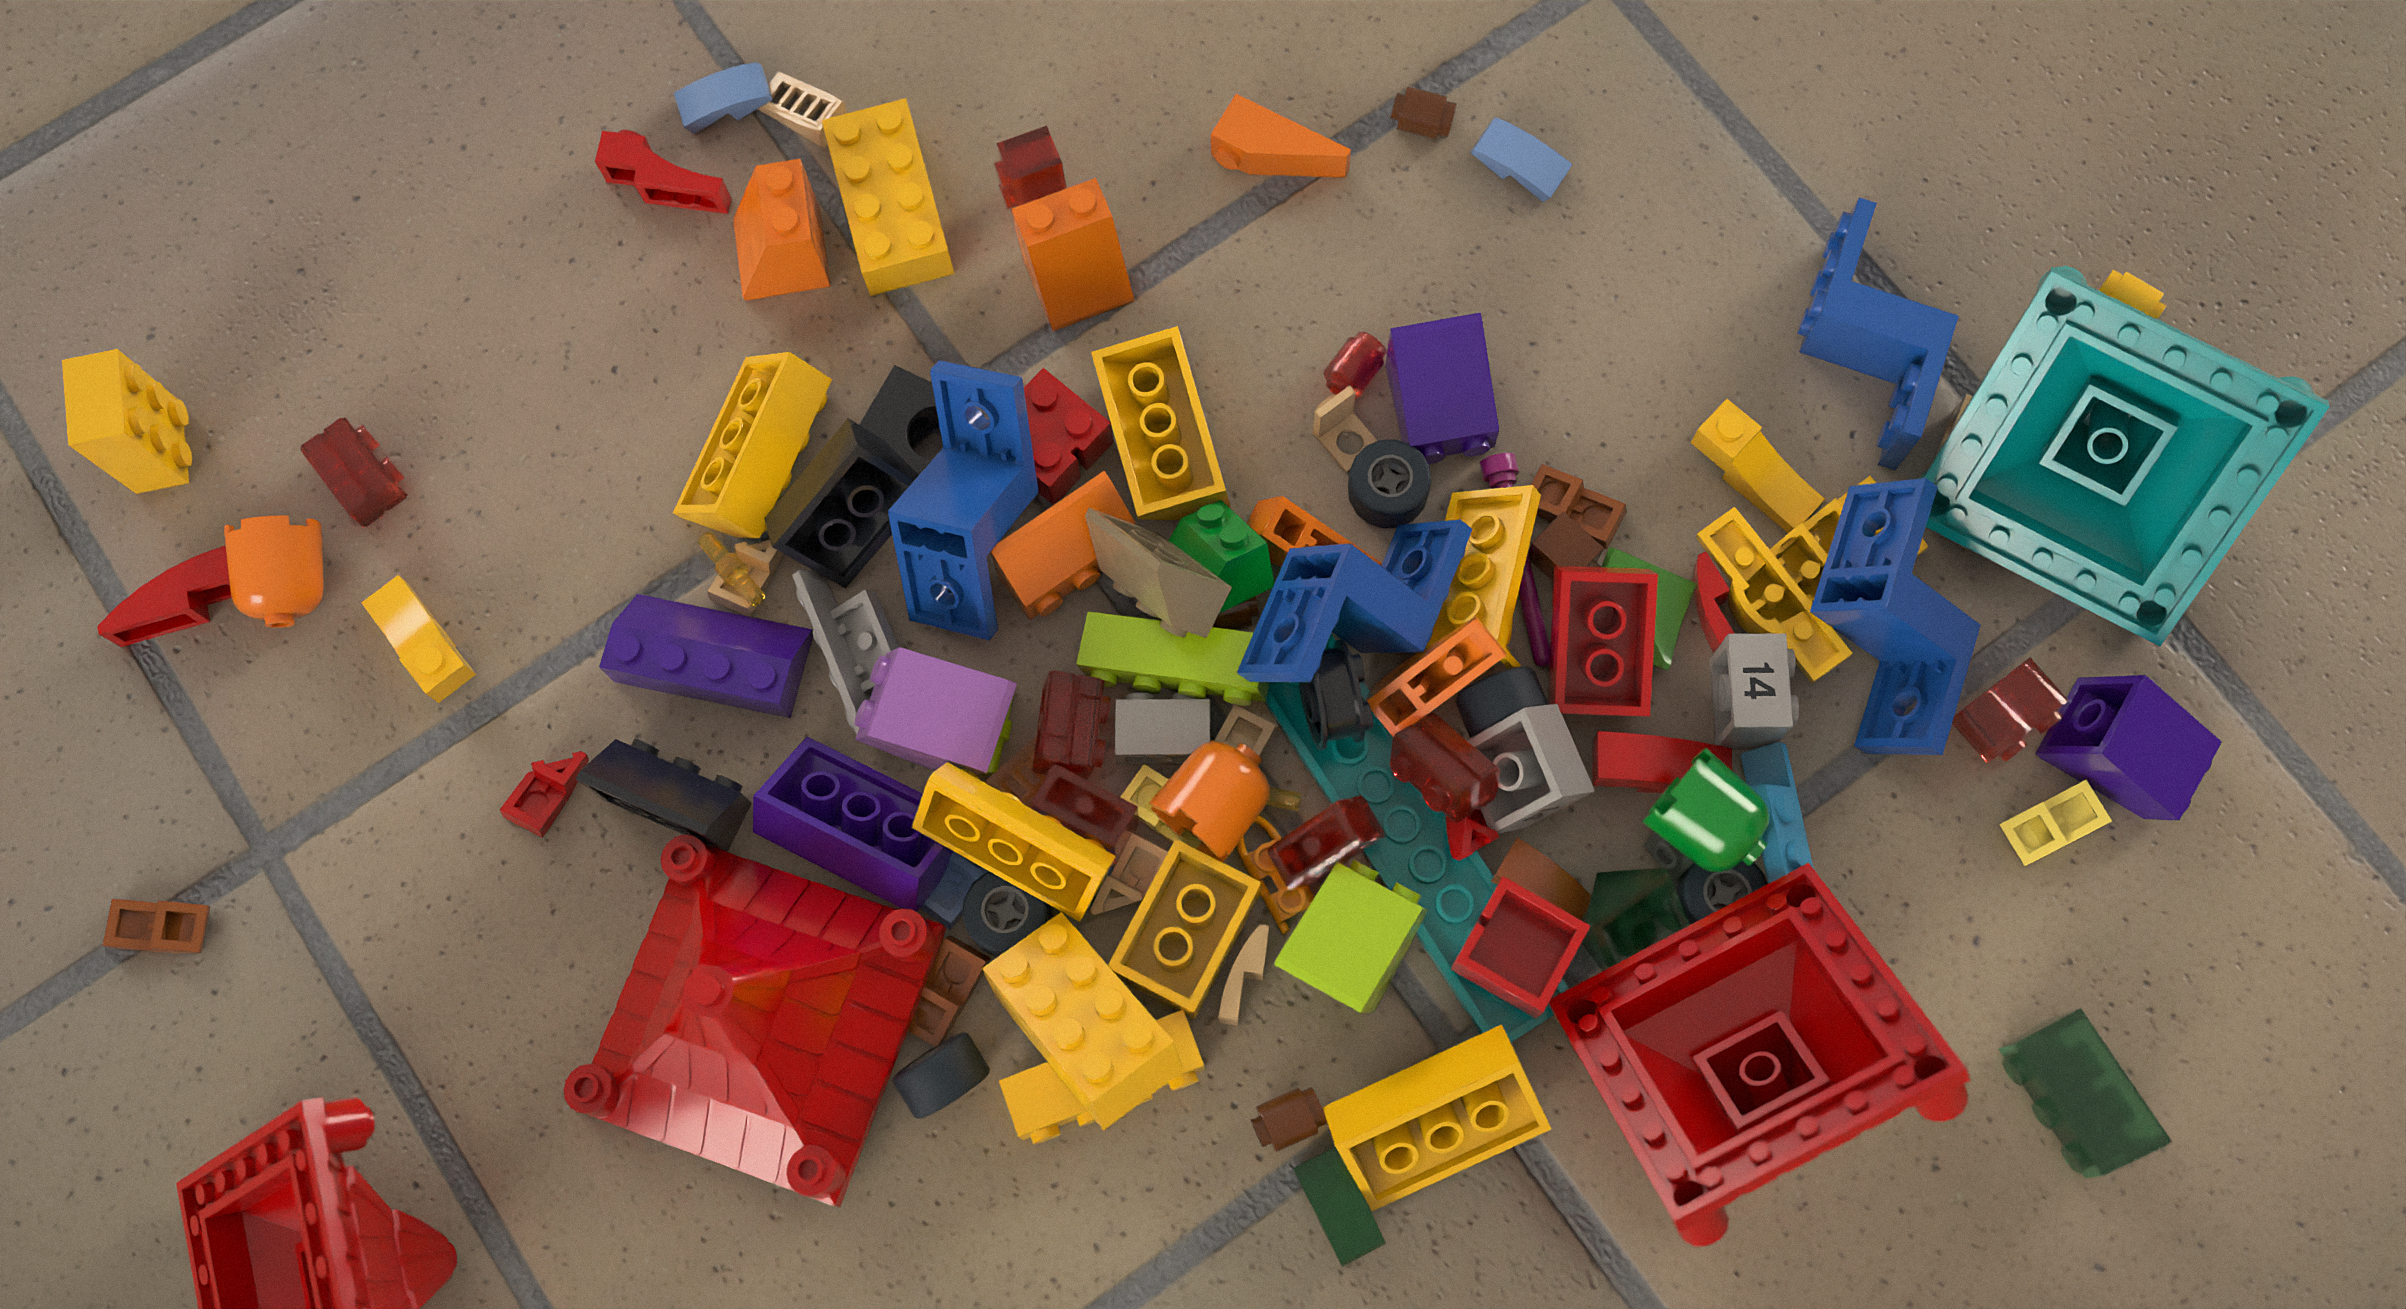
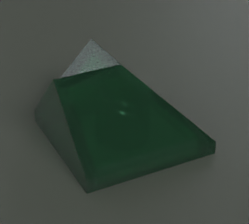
M1662 867L1598 872L1585 923L1589 924L1590 928L1582 944L1600 969L1604 971L1691 925L1668 871Z

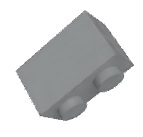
M1132 693L1126 696V700H1116L1115 756L1118 765H1182L1199 746L1211 741L1210 699H1196L1179 695L1178 693L1173 695V699H1154L1152 694Z

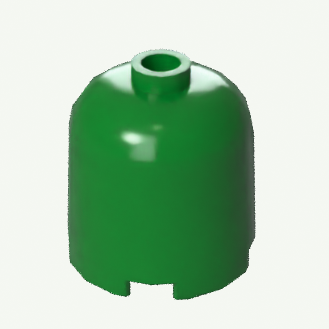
M1704 748L1692 759L1691 763L1693 765L1683 778L1676 777L1650 808V814L1642 820V823L1706 871L1719 873L1731 870L1741 861L1750 866L1768 845L1761 839L1769 825L1770 813L1767 804L1759 794L1707 748Z

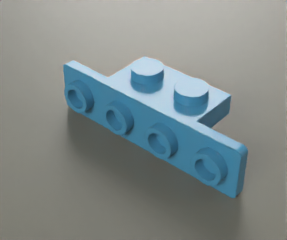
M1776 742L1743 752L1741 760L1746 784L1766 802L1770 813L1768 828L1761 838L1768 844L1762 852L1768 884L1807 863L1813 867L1786 744Z

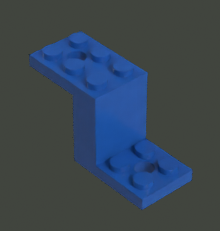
M1859 197L1851 213L1842 212L1835 232H1831L1822 255V258H1826L1822 270H1819L1810 291V296H1813L1810 308H1806L1797 334L1804 336L1799 352L1896 384L1889 401V407L1895 409L1891 421H1885L1876 443V447L1882 448L1878 465L1896 470L1922 437L1959 316L1852 281L1877 204L1876 202Z
M939 360L931 368L930 375L943 448L888 510V516L909 620L990 641L998 630L986 557L1039 492L1023 380L1019 376ZM974 406L979 407V408H981L982 410H984V411L986 412V414L988 415L989 419H985V416L983 415V413H982L979 409L975 408Z
M1927 478L1849 486L1810 613L1880 661L1854 744L1856 748L1865 754L1943 755L1981 624L1912 574L1938 488ZM1883 528L1880 533L1874 536L1876 530ZM1917 701L1914 709L1904 716L1906 707Z
M1461 519L1398 525L1381 566L1352 544L1290 548L1237 674L1249 682H1311L1314 673L1320 667L1321 656L1331 632L1360 653L1424 652L1427 643L1432 637L1433 627L1443 602L1449 594V587L1459 562L1465 554V547L1473 529Z

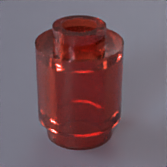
M1362 331L1358 332L1355 337H1349L1323 371L1324 377L1327 380L1326 387L1328 390L1337 395L1348 386H1351L1356 392L1355 399L1360 398L1384 365L1383 358L1387 353L1384 345L1371 334Z

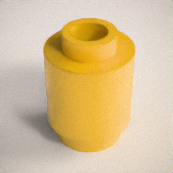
M2113 269L2099 289L2105 295L2156 319L2160 317L2167 306L2160 302L2164 295L2163 292L2127 271L2122 275Z

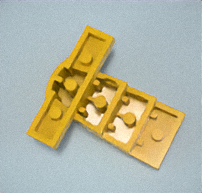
M1869 476L1862 482H1860L1858 485L1873 484L1876 482L1871 476ZM1847 493L1838 500L1836 498L1805 523L1801 522L1770 549L1736 507L1730 509L1696 535L1698 542L1731 582L1727 598L1729 609L1737 623L1748 634H1786L1787 649L1794 650L1795 664L1811 684L1815 683L1853 654L1831 626L1810 613ZM1883 528L1876 530L1874 536L1880 533ZM1923 539L1917 556L1925 552L1929 547Z

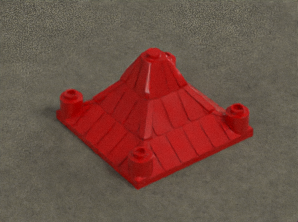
M684 834L674 837L662 850L660 859L662 869L669 877L664 894L658 903L646 937L643 939L632 965L633 968L621 991L615 1011L601 1039L597 1054H595L591 1064L578 1066L565 1080L563 1089L565 1101L570 1109L578 1113L598 1118L790 1189L800 1195L840 1208L947 928L943 924L925 919L912 909L902 908L897 910L708 846L693 835Z
M1809 863L1551 998L1548 1003L1573 1051L1579 1056L1665 1206L1679 1236L1686 1243L1693 1246H1709L1723 1238L1729 1226V1217L1725 1205L1735 1201L1737 1197L1748 1194L1777 1179L1779 1175L1791 1172L1814 1160L1823 1152L1831 1151L1858 1137L1862 1132L1873 1129L1900 1115L1902 1111L1915 1107L1916 1111L1923 1118L1935 1122H1945L1960 1115L1968 1104V1093L1965 1084L1970 1082L1971 1079L1966 1066Z
M323 1097L302 1100L176 1182L198 1309H419L452 1278L453 1271L457 1265V1254L453 1244L448 1242L446 1236L418 1218L398 1209L392 1210L353 1165L346 1166L342 1153L362 1150L375 1129L373 1112L364 1105L362 1100L357 1097L324 1102Z

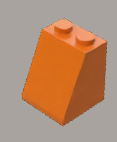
M801 159L755 166L733 218L744 301L831 287L821 210Z
M1096 178L1011 209L1021 256L1052 332L1134 302L1113 216Z

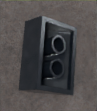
M847 418L764 518L772 548L846 589L892 535L888 510L919 475L885 440Z
M615 739L580 770L576 780L602 800L682 835H693L708 846L726 852L729 851L752 804L740 793L743 788L741 784L722 775H717L714 781L699 775L701 771L699 766L680 757H675L673 763L657 757L660 750L638 739H634L631 745Z

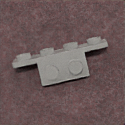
M799 569L792 574L797 586V598L808 613L814 628V640L823 650L830 668V680L840 692L847 710V722L857 734L860 727L854 725L855 717L863 700H870L875 683L870 681L874 665L881 655L886 656V653L898 648V644L876 591L865 589L837 606L826 577L815 571Z

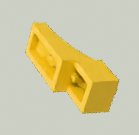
M1726 399L1697 429L1691 444L1725 471L1722 477L1724 481L1789 533L1801 522L1805 523L1821 506L1825 498L1804 481L1777 453L1762 434V427L1730 400Z
M397 575L361 602L399 655V660L425 694L437 703H440L476 675L455 648V643L401 576Z

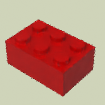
M1554 566L1548 704H1557L1561 714L1650 716L1658 586L1657 573L1650 569Z

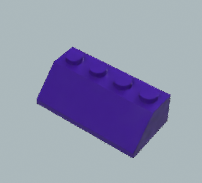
M637 594L612 623L599 668L616 683L791 718L813 639V629Z
M808 736L753 795V833L900 908L912 909L918 912L940 884L950 862L949 858L954 852L912 828L923 793Z

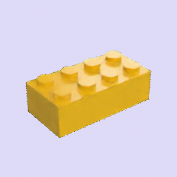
M904 98L822 120L860 269L870 296L955 274L907 99Z
M1062 912L982 968L995 998L1103 1131L1184 1071L1174 1041Z

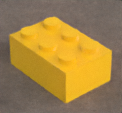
M118 349L62 360L67 436L70 447L136 494L189 483L188 466L192 465V453L185 441L184 426L188 424L189 417L182 400L177 399L160 382H157L142 370L139 364H135Z
M1175 838L1108 966L1122 982L1178 1011L1184 1010L1185 1015L1196 1019L1261 894L1262 882Z

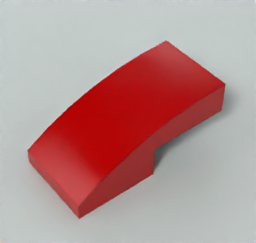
M1704 551L1697 556L1694 566L1693 582L1696 583L1694 599L1702 630L1713 653H1715L1726 636L1735 633L1718 607L1726 602L1730 589L1708 553Z

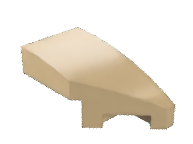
M770 540L747 546L746 541L735 544L736 554L729 556L707 591L709 600L750 617L769 585L783 555L780 551L772 548Z
M1132 833L1111 875H1107L1089 912L1098 915L1142 901L1168 850L1136 833Z

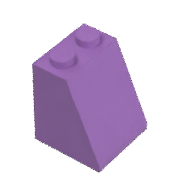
M901 647L886 653V656L881 655L877 659L870 677V681L875 683L870 700H863L855 717L854 725L860 727L855 740L933 771H936L948 762L959 769L969 770L975 775L987 773L1017 683Z

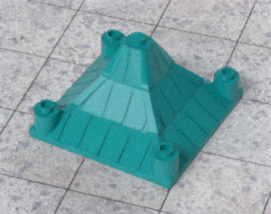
M2068 266L2051 267L2040 278L2036 294L1944 442L1933 463L1918 478H1927L1938 487L1926 527L2122 628L2161 646L2330 407L2329 401L2315 395L2311 385L2302 378L2294 376L2277 378L2136 308L2105 295V293L2088 286L2084 275L2075 268Z

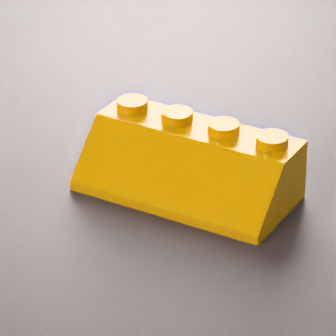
M1178 326L1092 351V358L1138 519L1180 520L1182 517L1199 510L1202 506L1222 500L1231 508Z
M791 352L745 357L673 514L736 538H760L762 533L767 530L764 518L775 506L779 495L788 487L792 478L791 469L798 454L808 444L810 438L809 429L815 416L821 412L827 402L828 396L826 392L832 379Z
M948 762L934 771L929 777L912 828L1079 922L1116 858L1115 855L1106 851L1100 843L1077 835L1065 828L1057 819L1047 815L1043 816L1022 804L1016 796L1007 792H1000L982 782L973 772L959 769Z
M1502 1024L1323 1107L1334 1144L1371 1211L1552 1129Z

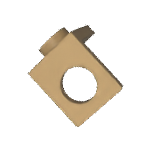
M1348 386L1337 395L1333 394L1327 397L1318 405L1314 412L1313 435L1346 473L1350 471L1354 458L1361 450L1355 454L1343 453L1337 446L1338 437L1345 432L1357 433L1363 440L1362 449L1378 441L1354 414L1356 392L1351 386Z

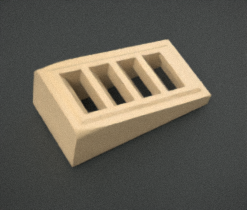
M778 72L768 84L772 99L775 98L782 87L787 91L777 104L772 103L771 100L758 108L761 112L822 148H825L828 144L822 120L848 113L845 103L840 99L781 72ZM793 96H798L799 98L789 110L786 109V105ZM807 102L811 105L802 116L798 113ZM819 109L823 111L816 121L811 120Z

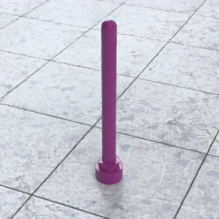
M1514 453L1494 454L1480 461L1483 480L1489 482L1490 489L1513 487L1517 482L1515 476L1519 474V469ZM1527 553L1518 593L1534 662L1539 667H1546L1550 662V645L1531 562Z

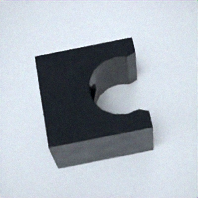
M894 365L859 425L885 440L918 475L921 474L932 459L922 457L915 452L917 443L925 433L934 428H940L932 382Z

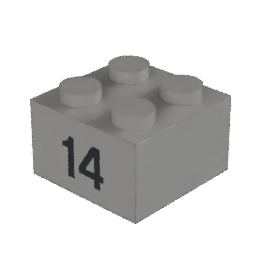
M1728 634L1709 660L1715 745L1732 748V750H1753L1779 742L1791 730L1793 724L1797 723L1799 717L1798 698L1796 695H1791L1789 678L1793 677L1795 673L1794 650L1787 649L1786 634Z
M1557 704L1523 708L1455 747L1485 822L1489 828L1497 831V833L1525 829L1595 792Z

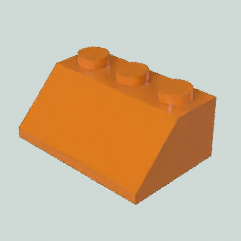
M1105 471L997 543L990 552L1000 581L1029 620L1038 614L1041 617L1049 615L1062 604V598L1076 588L1079 591L1084 590L1099 579L1101 570L1085 518L1088 508L1136 524Z

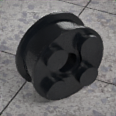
M1339 639L1335 640L1333 648L1323 651L1320 667L1314 673L1311 682H1298L1307 726L1314 745L1319 751L1327 748V742L1349 737L1355 743H1361L1364 741L1365 731L1373 729L1371 708L1368 701L1362 700L1359 684L1365 682V672L1361 656L1359 654L1352 655L1344 640Z

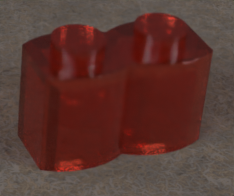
M2029 657L1954 716L1952 724L1987 764L1997 756H2000L2006 762L2028 745L2022 737L2035 728L2041 735L2061 720L2064 716L2058 709L2069 700Z

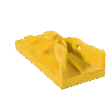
M1534 485L1453 492L1451 494L1445 521L1461 519L1473 530L1465 547V554L1459 562L1449 587V594L1443 602L1433 627L1432 637L1426 647L1477 616L1506 651L1507 655L1500 661L1507 669L1521 667L1520 663L1512 656L1508 644L1511 640L1514 609L1541 494Z

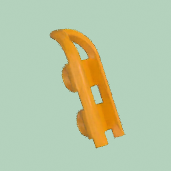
M1258 815L1254 823L1264 829L1272 841L1264 843L1256 850L1248 853L1243 836L1236 847L1250 877L1262 882L1260 895L1281 933L1285 934L1290 931L1286 920L1308 909L1315 896L1280 834L1266 819ZM1286 866L1295 880L1292 884H1289L1282 871V868ZM1267 876L1272 878L1278 889L1272 895L1263 882V878Z

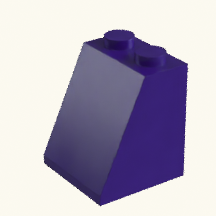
M1481 313L1390 328L1385 368L1402 441L1409 443L1410 447H1415L1420 451L1428 465L1440 462L1446 456L1463 453L1467 457L1479 456L1488 452L1490 448L1495 447L1499 434V425Z
M2146 675L2078 677L2035 754L2080 782L2087 780L2092 789L2143 819L2179 821L2183 813L2190 806L2191 798L2204 774L2210 769L2212 760L2222 741Z

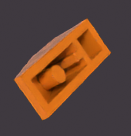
M1235 94L1210 134L1211 156L1220 165L1230 170L1239 169L1249 175L1345 178L1349 172L1351 149L1238 94Z
M1284 496L1258 501L1246 523L1267 542L1270 562L1282 567L1290 548L1352 544L1377 564L1382 565L1373 556Z
M1476 616L1426 647L1424 652H1418L1375 683L1371 687L1365 701H1368L1373 714L1395 739L1503 659L1507 653Z

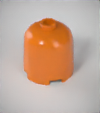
M286 515L259 516L241 519V529L234 530V526L231 525L224 526L231 597L233 604L241 613L254 619L265 620L266 627L284 628L295 625L294 618L305 616L317 609L322 601L324 583L321 522L315 519L307 518L305 520L306 526L290 525L289 516Z
M1217 741L1204 743L1187 758L1149 802L1153 806L1151 810L1179 837L1187 830L1201 841L1197 850L1224 862L1261 813L1269 799L1270 786L1268 780L1258 767L1262 759L1243 743H1239L1236 748L1227 743Z

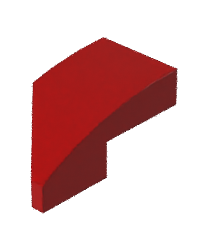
M579 751L572 753V758L545 764L544 760L532 762L533 771L527 772L500 808L502 816L543 838L578 783L576 778L580 770L588 764V755Z
M1461 781L1449 785L1446 799L1447 836L1453 859L1459 861L1470 856L1484 845L1499 838L1497 831L1487 826L1471 786Z

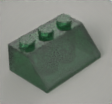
M2081 1008L2046 1019L1998 1049L2005 1058L2003 1060V1067L2006 1073L2017 1085H2023L2034 1102L2031 1106L2035 1116L2044 1127L2053 1130L2063 1145L2061 1153L2065 1161L2075 1172L2082 1173L2084 1178L2104 1176L2172 1142Z

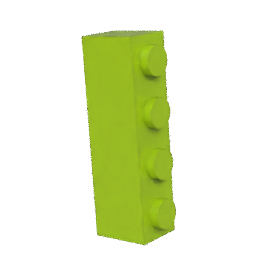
M1088 611L1076 665L1089 678V682L1103 687H1115L1117 682L1133 684L1135 689L1147 693H1160L1161 688L1178 690L1179 695L1196 699H1205L1206 694L1223 696V700L1228 703L1242 706L1251 705L1252 700L1266 702L1269 682H1249L1237 674L1253 632L1212 627L1207 638L1187 632L1185 638L1163 629L1160 626L1161 621Z

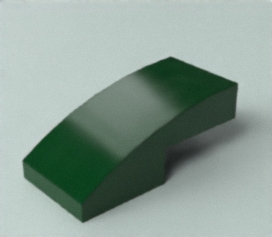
M1336 1146L1293 1168L1318 1218L1320 1226L1342 1267L1386 1244L1360 1189Z

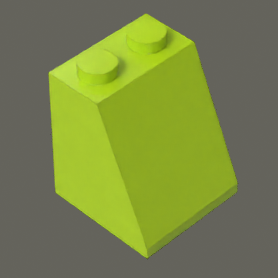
M1353 859L1350 867L1336 862L1273 965L1360 1013H1375L1428 909L1418 905L1422 895L1397 882L1392 890L1375 881L1379 872Z

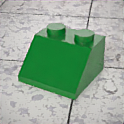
M1222 500L1204 505L1199 510L1182 517L1169 538L1170 542L1232 587L1219 613L1274 586L1267 542Z

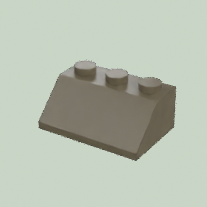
M1088 508L1085 518L1098 565L1102 572L1115 581L1112 586L1113 589L1127 597L1138 599L1135 606L1151 616L1161 618L1160 626L1168 632L1185 638L1187 632L1207 638L1232 587L1160 533Z

